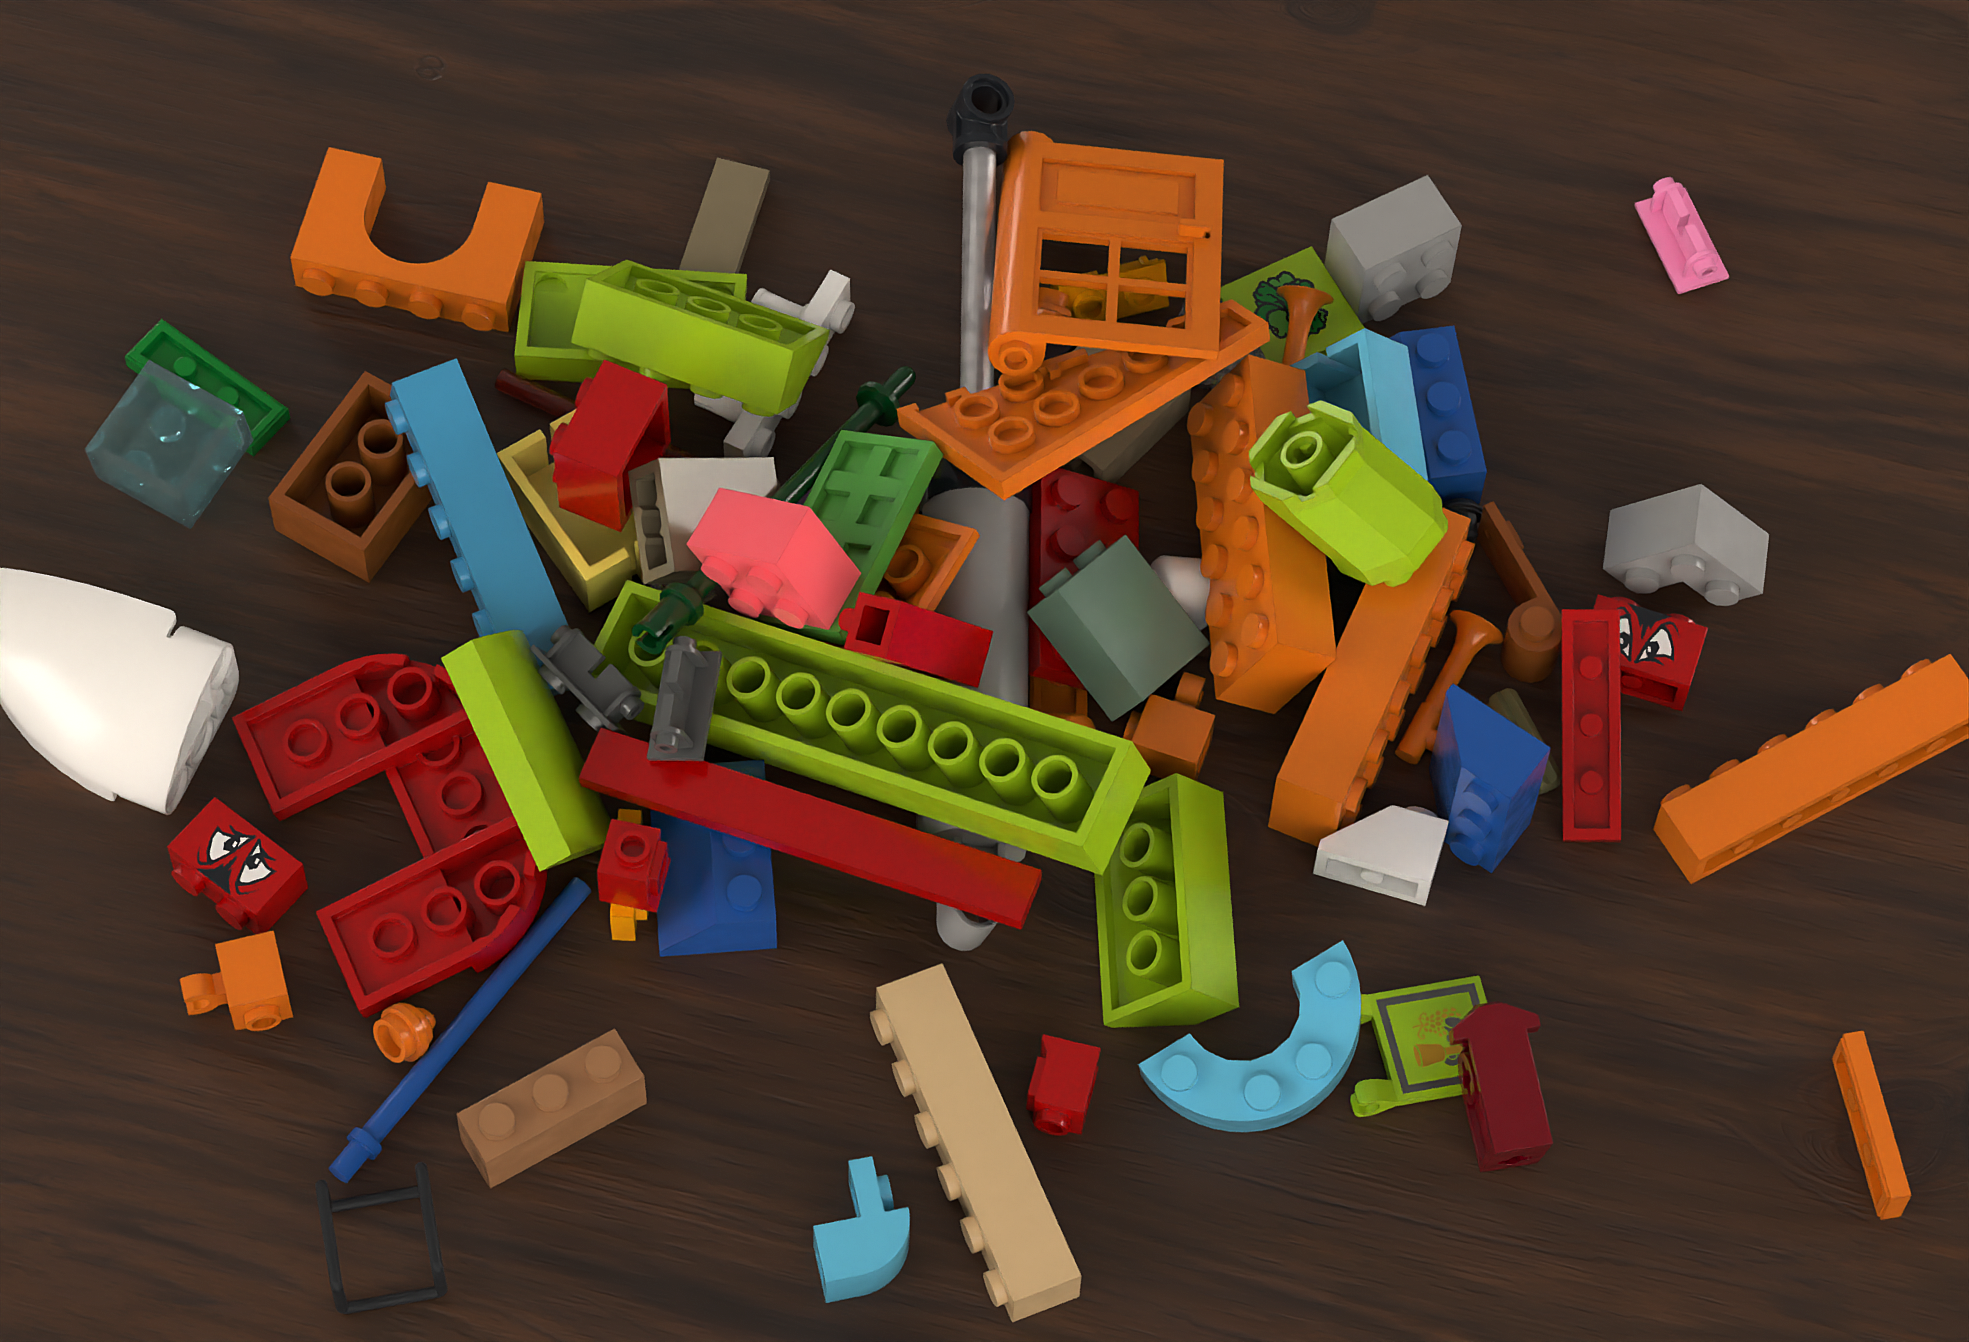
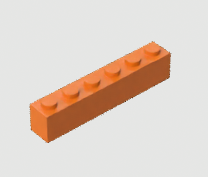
M1951 654L1933 663L1929 659L1921 660L1908 668L1902 674L1899 681L1885 688L1882 684L1869 687L1855 698L1853 705L1837 713L1834 709L1821 712L1808 722L1805 730L1789 738L1786 734L1775 736L1760 747L1757 755L1742 763L1738 759H1733L1722 764L1711 773L1709 780L1691 788L1690 785L1686 784L1674 789L1662 799L1653 830L1689 883L1693 884L1968 739L1969 679Z

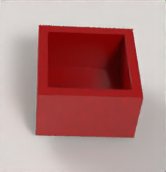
M604 360L595 377L591 378L588 376L582 382L575 400V408L577 410L569 424L562 422L556 429L550 444L549 453L554 456L555 469L552 481L557 484L559 508L622 532L633 512L628 471L655 459L662 458L671 442L667 384Z

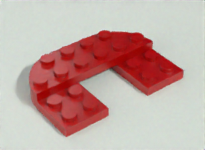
M404 654L364 656L338 665L232 717L271 810L279 821L385 770L424 859L316 911L358 1011L364 1018L384 1010L471 966L478 974L504 957L524 936L540 908L545 892L548 869L539 871L446 668L438 664L434 667L426 663L413 661Z

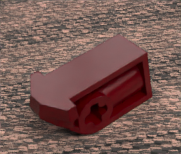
M1500 1001L1475 1005L1448 1033L1451 1046L1460 1044L1463 1047L1458 1056V1073L1480 1172L1538 1163L1553 1145L1528 1033L1537 1032L1541 1027L1539 1015Z

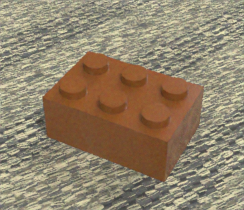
M365 371L268 499L274 528L277 532L370 583L432 500V495L427 485L420 488L417 486L406 457L414 453L406 433L396 435L388 418L385 403L392 401L390 397L392 385Z

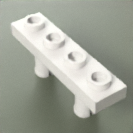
M833 270L829 271L810 303L804 307L777 296L762 287L756 292L751 301L754 304L830 329L828 341L810 374L812 376H816L824 365L829 349L827 344L835 332L841 334L845 331L855 309V304L850 302V278ZM802 392L794 405L771 417L749 413L741 407L742 402L726 396L713 399L695 394L694 404L734 422L733 427L723 441L724 457H767L775 440V428L782 417L789 419L794 414L800 402Z

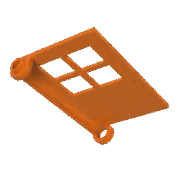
M1023 131L1013 135L1007 141V158L1002 164L988 342L989 361L994 368L1003 374L1011 376H1025L1033 373L1043 363L1046 343L1218 360L1224 160L1054 143L1051 138L1036 131ZM1042 239L1109 246L1107 276L1040 270ZM1120 248L1187 254L1186 284L1119 278ZM1039 283L1107 290L1105 321L1037 314ZM1118 291L1185 298L1184 329L1117 322Z

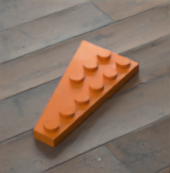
M1231 299L1220 303L1218 360L1110 349L1088 356L1085 348H1081L1044 360L1035 372L1025 376L1002 374L998 380L999 385L976 393H969L966 387H962L945 393V403L919 411L916 403L898 408L899 425L916 439L934 441L943 453V458L1001 499L1006 500L1269 342V325L1267 321ZM1185 315L1168 320L1166 327L1184 329Z

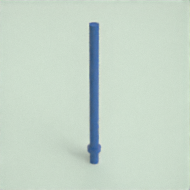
M573 877L366 1124L362 1128H353L347 1136L349 1144L329 1166L330 1172L336 1178L347 1183L367 1158L374 1160L382 1151L380 1143L591 893V889L584 881L577 877Z

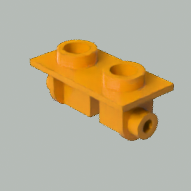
M1145 255L1140 256L1139 260L1120 264L1119 278L1167 282L1165 260H1158L1157 258L1148 260ZM1097 270L1083 273L1089 275H1099ZM1107 273L1100 274L1099 276H1107ZM1051 284V289L1061 291L1069 296L1067 309L1072 312L1071 318L1105 321L1107 290ZM1118 291L1117 319L1169 307L1168 296Z

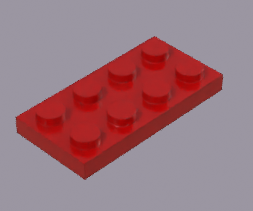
M1057 468L1032 483V513L1030 514L1029 610L1045 598L1038 588L1065 567L1072 575L1077 572L1079 568L1073 560L1098 540H1101L1107 548L1126 534L1139 551V491L1061 468ZM1029 615L1028 675L1088 691Z

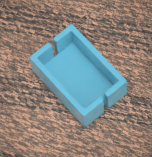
M1364 328L1326 347L1327 356L1316 352L1290 365L1306 372L1309 404L1322 400L1352 412L1364 429L1428 481L1407 346Z

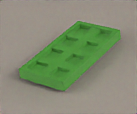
M841 430L804 506L812 509L860 570L861 575L829 630L808 625L797 629L786 625L777 618L761 614L758 618H746L817 641L845 645L848 632L839 627V615L845 608L855 609L859 592L875 594L943 457V453L935 442Z

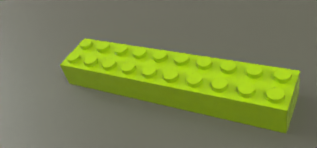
M626 580L594 644L606 659L593 671L592 675L597 678L611 663L641 691L640 699L645 705L643 710L633 718L634 720L653 726L666 648L673 645L675 637H690L697 641L696 649L698 651L722 652L707 744L754 760H764L766 764L1103 875L1151 772V769L1132 741L703 604V616L694 625L684 626L660 654H651L643 650L636 642L647 631L644 630L639 637H633L632 628L660 602V593L662 591Z

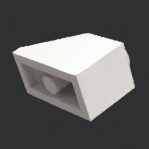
M1391 805L1322 838L1318 846L1313 874L1425 906L1449 821L1437 818L1433 812L1422 807L1411 806L1402 808Z

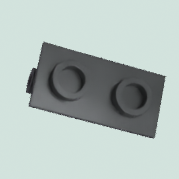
M568 625L558 628L551 636L550 641L554 646L548 652L543 651L534 644L532 645L530 650L544 663L537 670L539 674L561 694H564L569 688L582 702L575 710L597 732H599L600 728H609L614 732L628 735L627 731L618 722L623 717L631 720L643 710L645 704L640 699L641 691L611 663L597 678L592 675L593 671L606 657L584 636V633L579 628L571 629Z
M686 636L675 637L673 645L666 648L654 721L650 734L648 760L704 761L722 660L721 651H698L696 649L697 641Z

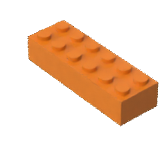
M1247 354L1229 373L1222 377L1221 381L1200 402L1192 407L1187 420V430L1191 435L1193 455L1191 475L1196 486L1198 507L1196 525L1200 529L1202 549L1200 570L1203 577L1210 579L1205 620L1209 625L1211 644L1210 670L1214 675L1215 696L1217 700L1275 714L1337 659L1326 555L1266 506L1253 491L1250 483V475L1255 477V470L1249 463V450L1277 416L1292 411L1296 418L1310 413L1306 406L1309 405L1306 372L1302 369Z
M1442 508L1448 520V530L1407 582L1395 587L1387 586L1384 582L1374 586L1365 584L1336 647L1337 659L1327 667L1277 775L1268 823L1269 828L1318 847L1322 838L1358 822L1363 805L1360 803L1366 787L1372 789L1384 762L1382 754L1387 741L1393 742L1398 734L1406 710L1403 707L1409 693L1413 695L1416 693L1427 663L1424 661L1430 646L1436 648L1447 623L1448 616H1445L1450 602L1451 600L1457 602L1467 579L1469 570H1466L1475 547L1474 543L1467 541L1471 522L1470 518Z

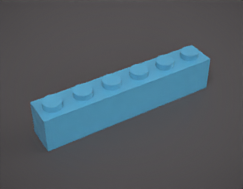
M457 358L392 382L390 392L392 401L385 403L388 418L396 435L406 433L414 452L406 456L412 476L419 488L425 485L428 486L435 506L428 508L434 529L440 540L449 537L457 555L456 559L450 560L457 584L463 593L471 590L479 611L472 613V617L479 637L509 630H523L530 647L534 644L543 651L548 652L554 646L550 641L553 633L561 626L568 625ZM535 655V658L539 666L541 667L544 663ZM548 683L553 696L560 694Z

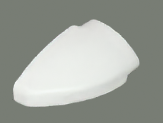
M0 568V704L13 724L35 750L58 770L86 789L107 800L115 801L117 795H119L121 798L165 815L171 814L183 797L235 697L239 682V671L234 649L230 643L185 626L179 627L173 636L170 635L177 621L174 611L85 583L24 570Z

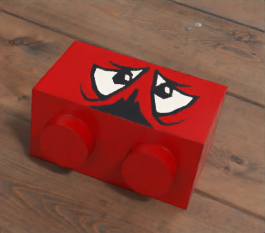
M1598 594L1593 609H1620V692L1683 711L1708 628L1695 624L1693 620L1684 615H1665L1642 608L1635 601L1625 597L1609 598Z
M216 797L167 846L174 869L171 874L175 881L191 895L198 896L202 892L216 903L215 909L219 915L237 930H242L246 926L255 934L268 932L308 889L303 864Z

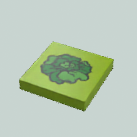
M1312 246L1224 285L1220 290V303L1232 299L1268 322L1270 341L1258 349L1261 358L1282 364L1289 324L1288 306L1285 299L1276 292L1278 287L1285 285L1306 286L1324 291L1334 298L1333 303L1322 306L1313 318L1304 358L1316 352L1327 356L1326 347L1364 329L1363 324Z

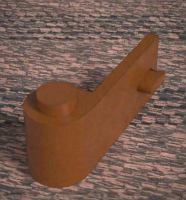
M1492 501L1483 506L1477 539L1517 606L1508 619L1501 647L1500 660L1503 669L1514 679L1528 683L1542 681L1551 675L1557 663L1561 648V614L1522 550L1524 549L1523 542L1509 520L1505 521L1496 504Z

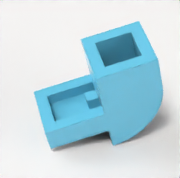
M872 1156L849 1160V1187L856 1217L813 1226L814 1251L826 1303L867 1295L883 1288L899 1273L908 1254L910 1233L909 1207L894 1210L888 1176L876 1175Z

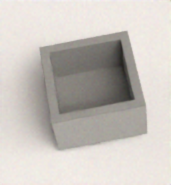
M1426 175L1331 219L1324 266L1362 324L1372 319L1381 321L1392 316L1402 305L1419 297L1428 299L1436 296L1451 283L1462 225L1430 177Z

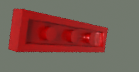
M1562 609V842H1621L1620 609Z

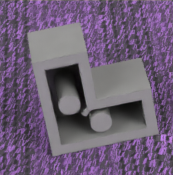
M1698 484L1611 509L1603 570L1622 582L1627 589L1637 594L1652 593L1660 587L1683 581L1704 596L1708 602L1716 606H1729L1741 599L1763 594L1769 534L1704 485Z

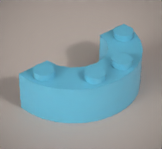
M1342 940L1292 971V983L1300 1002L1299 1017L1290 1037L1273 1053L1251 1061L1226 1060L1206 1051L1189 1033L1138 1064L1141 1077L1145 1083L1173 1111L1195 1123L1217 1130L1229 1132L1262 1131L1290 1123L1307 1114L1328 1097L1339 1084L1351 1063L1358 1043L1361 1023L1360 984L1356 967L1344 941Z

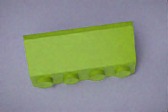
M625 260L586 279L571 343L588 348V355L600 361L607 360L612 363H618L622 360L639 366V373L649 378L661 381H668L674 378L691 384L690 390L697 395L713 399L726 396L742 402L741 407L749 413L771 417L774 414L781 413L797 402L828 341L830 329Z
M1175 773L1143 787L1103 875L1094 873L1103 1023L1111 1028L1196 1025L1239 1007L1223 792Z

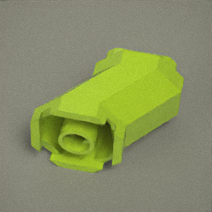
M1319 400L1306 405L1311 412L1309 414L1296 418L1292 411L1277 416L1249 450V463L1255 470V477L1250 475V483L1258 498L1328 556L1341 573L1371 586L1384 582L1387 586L1395 587L1407 582L1448 530V520L1442 510V499L1434 487L1364 429L1350 411Z

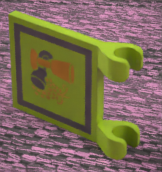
M1479 975L1373 994H1361L1360 1025L1369 1021L1372 1022L1388 1080L1368 1079L1359 1081L1355 1085V1093L1351 1095L1350 1103L1356 1116L1366 1117L1396 1106L1462 1095L1458 1073V1056L1463 1047L1460 1044L1451 1046L1448 1033L1475 1005L1487 1003Z

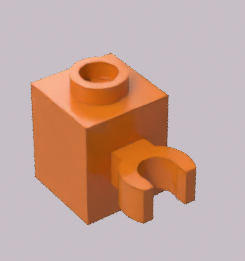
M1184 671L1174 701L1150 694L1142 713L1132 711L1123 738L1134 743L1151 769L1150 775L1164 779L1178 773L1197 781L1212 742L1216 716L1199 710L1204 696L1202 690L1206 678Z
M274 931L215 944L221 972L215 974H193L180 979L188 1015L202 1014L215 1009L219 1005L228 1003L235 1031L246 1028L250 1031H264L277 1026L281 1020L293 1018Z

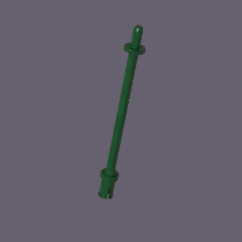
M902 366L882 385L872 381L863 383L856 395L859 408L777 490L771 499L797 504L813 487L841 430L866 433L874 424L884 427L894 425L898 421L897 409L901 408L898 400L915 383V371L911 367ZM701 569L686 584L679 582L669 583L660 593V602L641 621H638L633 626V637H639L644 630L647 631L636 641L637 644L648 653L660 654L684 626L694 625L703 616L704 607L702 600L718 583L708 578Z

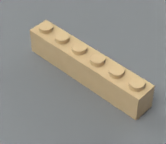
M943 963L877 987L876 1010L870 1012L874 1032L882 1046L888 1043L891 1044L898 1061L892 1063V1069L897 1085L904 1097L913 1094L920 1110L919 1114L914 1115L917 1130L924 1146L927 1149L935 1146L943 1165L937 1167V1172L948 1200L952 1201L958 1198L966 1218L960 1220L961 1229L970 1251L973 1254L981 1251L989 1268V1271L983 1273V1277L993 1304L996 1307L1004 1304L1011 1321L1015 1322L1079 1297L1081 1273Z

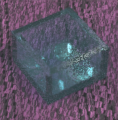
M148 360L86 446L85 451L97 478L191 529L251 445L253 437L242 410Z

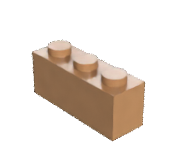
M614 1028L457 1113L461 1141L491 1189L647 1103L645 1076Z

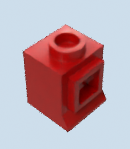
M611 819L597 869L599 901L657 913L671 859L668 857V844L661 841V829Z
M1045 1034L1042 1035L1040 1057L1037 1056L1028 1090L1026 1110L1034 1111L1033 1123L1038 1130L1057 1136L1066 1135L1068 1132L1082 1135L1099 1070L1097 1064L1101 1048Z

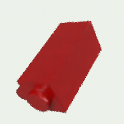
M859 592L855 609L845 608L840 613L838 619L839 627L848 632L844 645L846 650L938 679L976 688L979 687L994 631L903 601Z

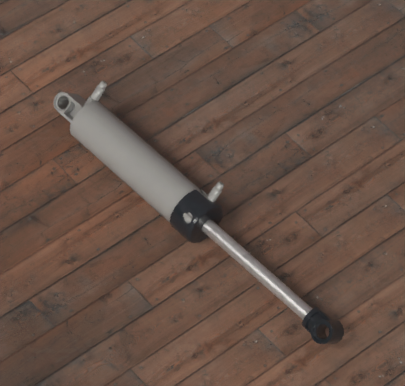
M977 74L970 77L963 85L946 119L948 130L953 136V159L963 166L960 388L966 387L969 393H976L994 387V366L989 361L988 342L995 266L996 167L1003 164L1007 158L1008 117L1013 111L1015 103L1013 92L1008 84L991 74ZM942 457L919 503V514L974 528L980 534V537L934 612L994 632L978 688L943 679L939 680L1028 708L1029 614L1027 611H1029L1030 514L1032 513V484L1003 500ZM916 814L917 830L1016 862H1020L1025 858L1026 850ZM937 903L936 924L938 933L946 944L960 951L973 950L979 947L998 923L977 916L980 922L977 923L965 917L962 910Z

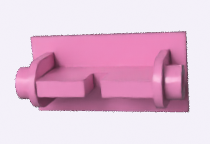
M1666 177L1657 181L1653 186L1655 191L1653 197L1636 202L1634 206L1677 293L1681 294L1728 279L1729 274L1686 188L1681 183H1675L1672 177Z

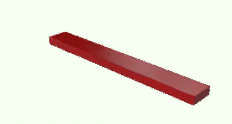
M600 728L578 777L581 787L1022 930L1042 880V871L1040 869L710 762L648 760V742L604 728Z

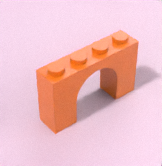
M328 147L290 257L295 285L303 287L308 292L319 296L335 294L357 299L360 303L370 307L390 306L408 310L424 319L440 317L463 322L468 327L479 331L495 329L509 332L522 293L525 261H532L544 225L542 193L488 182L471 234L458 250L434 262L419 264L402 262L385 255L369 238L386 189L382 158Z

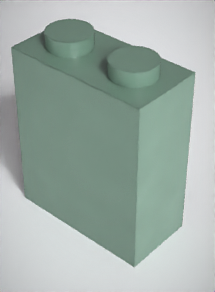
M1126 534L1107 548L1101 540L1091 545L1073 560L1079 570L1072 575L1065 567L1038 588L1045 598L1027 611L1112 722L1145 700L1210 644Z

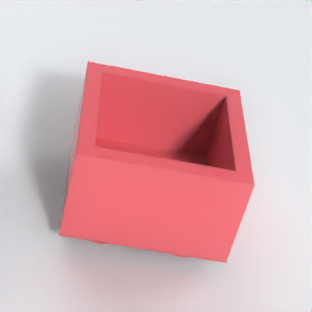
M725 488L718 489L686 544L702 563V572L708 578L717 582L729 596L728 603L733 609L750 618H758L760 614L774 617L786 625L797 629L808 625L829 630L861 575L860 570L810 507Z

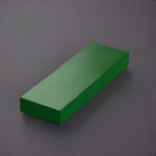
M163 319L124 356L127 367L253 457L290 419L287 407Z

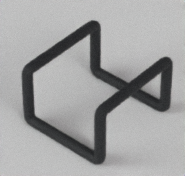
M419 1162L415 1166L418 1186L331 1201L327 1182L325 1180H318L316 1182L315 1189L330 1286L335 1306L339 1313L351 1314L442 1297L447 1293L448 1287L439 1243L431 1184L427 1165L424 1162ZM420 1197L435 1286L347 1302L342 1283L332 1213Z

